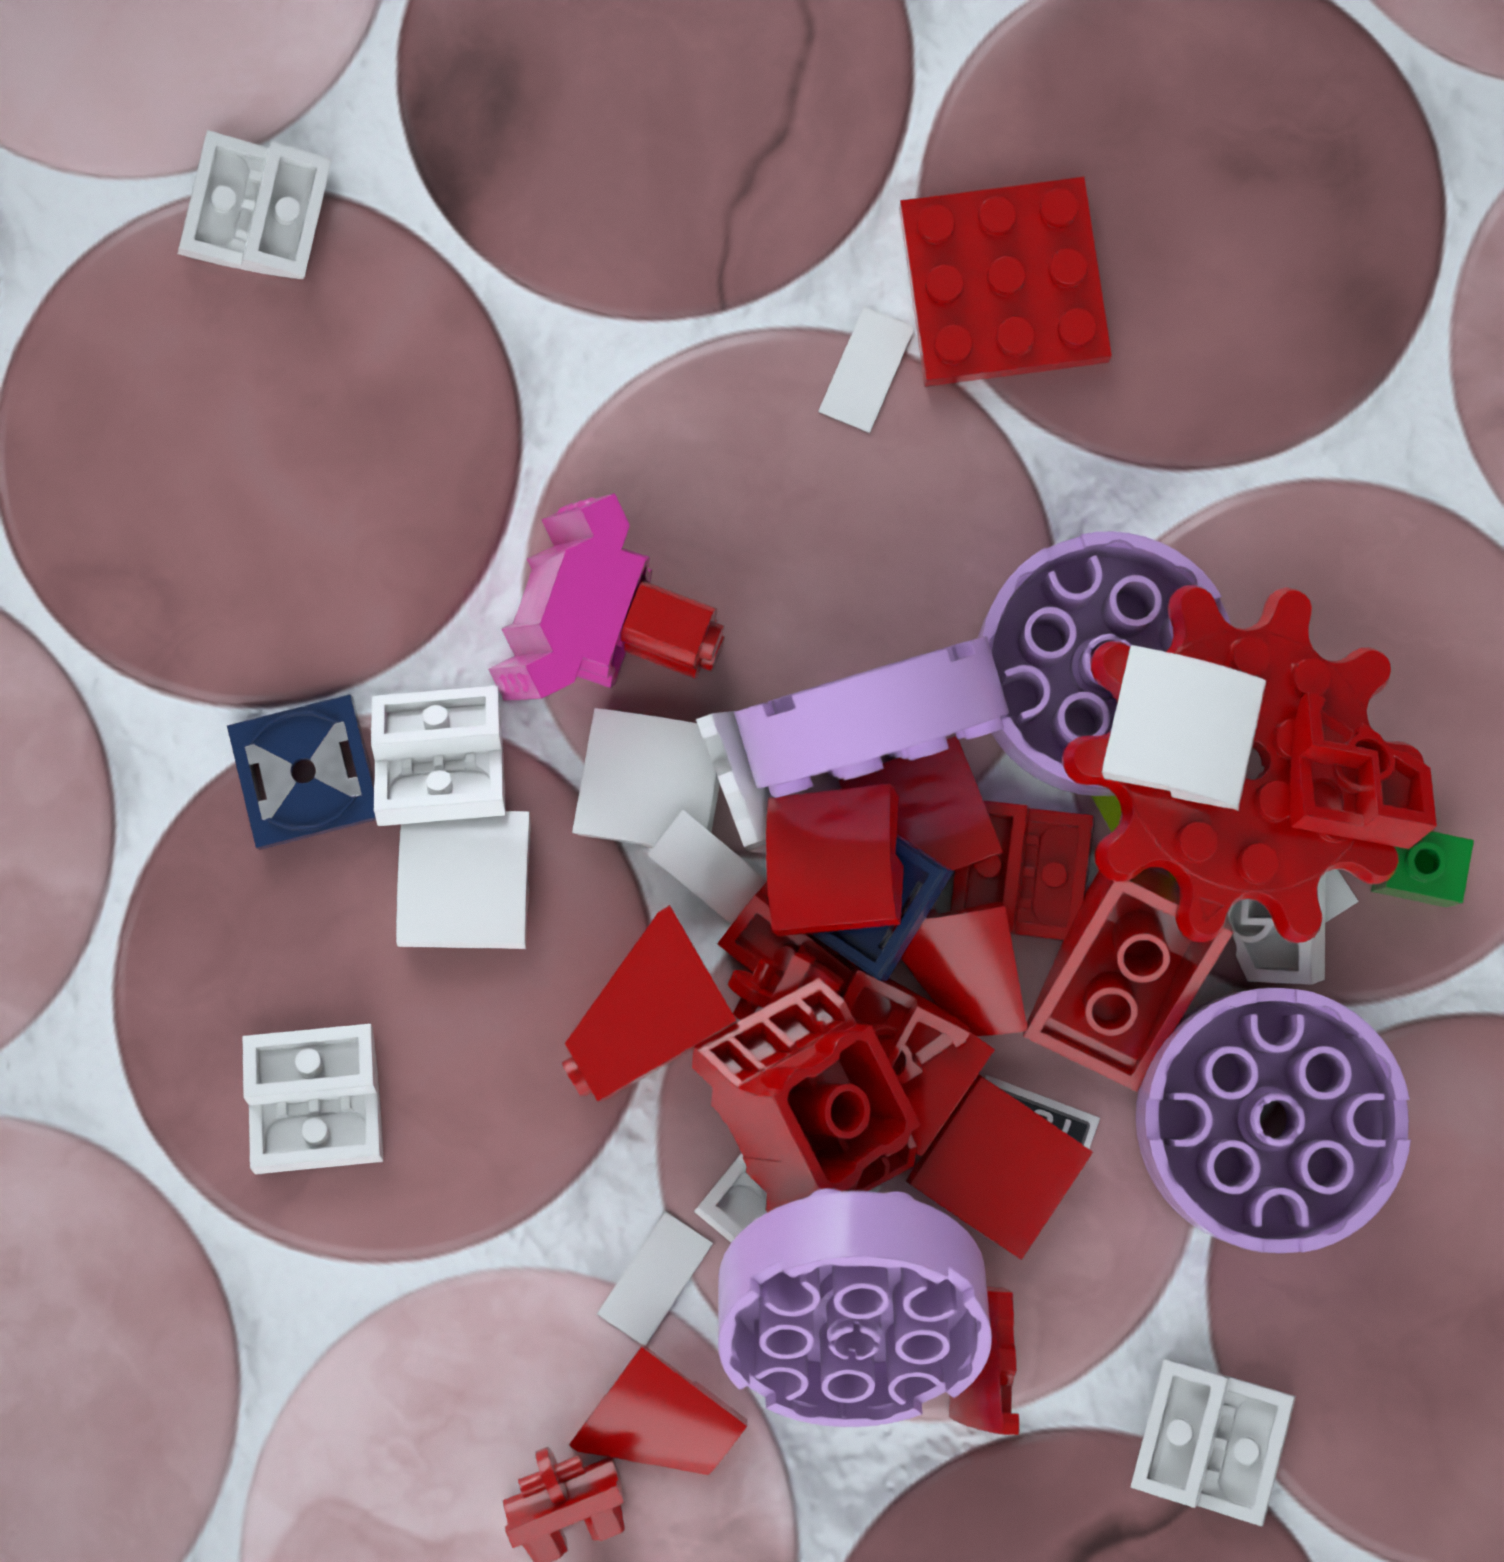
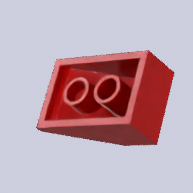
M1152 868L1143 870L1136 877L1125 882H1114L1106 879L1098 871L1085 893L1083 902L1061 944L1027 1020L1028 1031H1023V1037L1137 1092L1142 1085L1154 1056L1166 1039L1174 1032L1234 933L1228 914L1225 925L1216 938L1203 943L1193 942L1183 936L1176 923V910L1180 901V888L1176 880Z

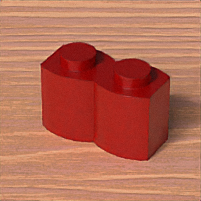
M643 580L639 585L624 622L621 641L625 643L624 652L697 679L701 668L710 672L713 671L725 640V636L722 635L725 625L719 624L716 619L717 608Z

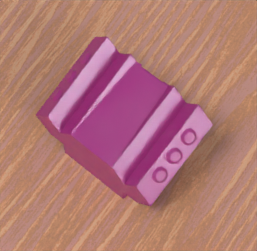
M615 493L599 498L590 497L559 508L557 513L542 519L543 525L554 546L527 558L532 570L513 624L501 629L514 656L488 669L504 701L542 699L575 683L576 677L609 688L616 684L626 652H624L625 643L621 641L622 628L640 583L643 580L651 583L652 569L648 568L649 556L622 548L630 524Z

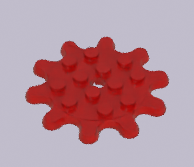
M1185 585L1176 590L1169 599L1167 608L1169 619L1173 626V640L1166 652L1221 665L1266 680L1252 746L1259 754L1261 766L1264 767V770L1254 780L1245 778L1239 809L1235 810L1173 798L1168 790L1105 779L1102 774V768L1111 731L1100 736L1087 735L1075 738L1068 743L1063 751L1062 764L1064 771L1071 780L1078 784L1099 785L1108 788L1117 797L1121 808L1119 824L1113 832L1105 836L1097 845L1095 864L1099 872L1106 879L1114 882L1128 881L1150 867L1162 868L1170 872L1177 880L1180 888L1176 923L1183 936L1193 942L1203 943L1216 938L1225 925L1226 916L1231 907L1244 899L1255 900L1264 905L1272 916L1277 932L1286 941L1293 943L1307 942L1314 938L1321 928L1323 918L1318 901L1317 887L1325 873L1333 869H1342L1350 872L1360 881L1367 884H1380L1388 881L1394 875L1398 865V853L1396 848L1390 845L1291 827V754L1299 700L1307 692L1317 693L1326 699L1322 710L1353 731L1361 723L1371 728L1367 715L1368 704L1372 697L1382 691L1388 684L1391 675L1390 661L1382 652L1371 647H1361L1338 661H1329L1322 658L1313 649L1309 639V624L1312 614L1311 602L1306 594L1295 588L1285 587L1274 591L1268 596L1258 622L1251 627L1241 629L1233 627L1225 621L1218 610L1212 594L1205 588L1197 585ZM1110 641L1102 644L1094 651L1090 669L1094 679L1113 695L1118 704L1130 646L1121 641ZM1384 740L1392 749L1408 752L1424 763L1420 751L1409 743Z

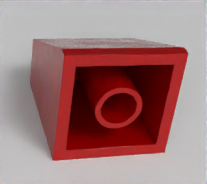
M670 905L656 914L564 1043L571 1057L561 1063L581 1097L593 1093L597 1102L606 1101L693 1050V1046L737 1023L735 1016Z

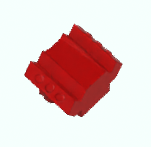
M820 978L693 1046L692 1069L712 1087L711 1106L720 1114L723 1122L727 1124L743 1155L742 1158L746 1164V1174L767 1193L765 1207L767 1212L793 1201L807 1198L813 1192L821 1189H835L840 1192H868L914 1166L917 1144L911 1132L921 1124L872 1026L856 1024L846 1002Z

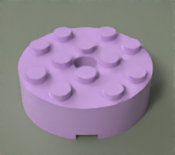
M1108 531L1081 534L1080 537L1060 542L1047 549L1044 548L1031 556L1017 568L1000 589L978 635V638L987 636L1009 709V713L1001 716L1004 729L991 733L999 746L1023 770L1050 786L1081 795L1115 796L1108 788L1099 785H1082L1074 782L1068 777L1062 764L1063 751L1068 743L1075 738L1087 735L1100 736L1107 734L1112 729L1117 702L1113 695L1094 679L1090 669L1091 652L1110 641H1121L1130 647L1133 645L1166 652L1173 640V626L1169 619L1167 608L1169 599L1176 590L1185 585H1197L1210 592L1219 612L1225 621L1231 625L1220 600L1222 596L1212 581L1190 559L1177 550L1148 537L1124 532Z
M987 636L782 696L768 701V703L750 706L735 711L734 715L756 788L769 787L771 796L774 795L777 798L813 787L810 777L812 775L827 772L828 776H838V778L847 780L883 769L880 756L888 754L889 757L895 756V758L902 757V759L909 758V760H913L948 749L946 735L956 733L957 739L965 738L967 740L1004 729L1001 716L1009 713V709Z
M1286 988L1253 989L1213 999L1197 1007L1180 1020L1174 1032L1166 1039L1154 1056L1138 1090L1136 1101L1137 1138L1144 1164L1153 1183L1169 1205L1187 1222L1216 1239L1248 1250L1268 1253H1303L1332 1245L1350 1236L1372 1219L1387 1202L1400 1180L1409 1154L1411 1140H1408L1409 1118L1407 1100L1410 1099L1407 1085L1394 1055L1378 1033L1359 1015L1328 997L1310 991ZM1272 1101H1277L1283 1106L1287 1118L1284 1131L1276 1138L1266 1136L1260 1125L1262 1107Z
M835 1189L815 1191L807 1198L780 1206L753 1221L732 1241L721 1261L718 1274V1351L722 1366L732 1383L739 1390L746 1386L766 1397V1409L779 1415L806 1423L836 1427L877 1426L910 1419L923 1414L922 1403L944 1392H947L953 1398L958 1396L974 1382L987 1362L991 1350L992 1337L985 1266L981 1251L971 1235L958 1222L945 1213L914 1200L913 1197L906 1193L840 1192Z

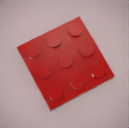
M1085 177L900 200L899 213L925 387L1109 363L1112 353Z

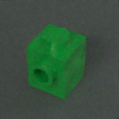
M1431 831L1410 849L1395 847L1398 853V865L1394 875L1388 881L1372 884L1371 892L1441 907L1462 904L1474 840Z

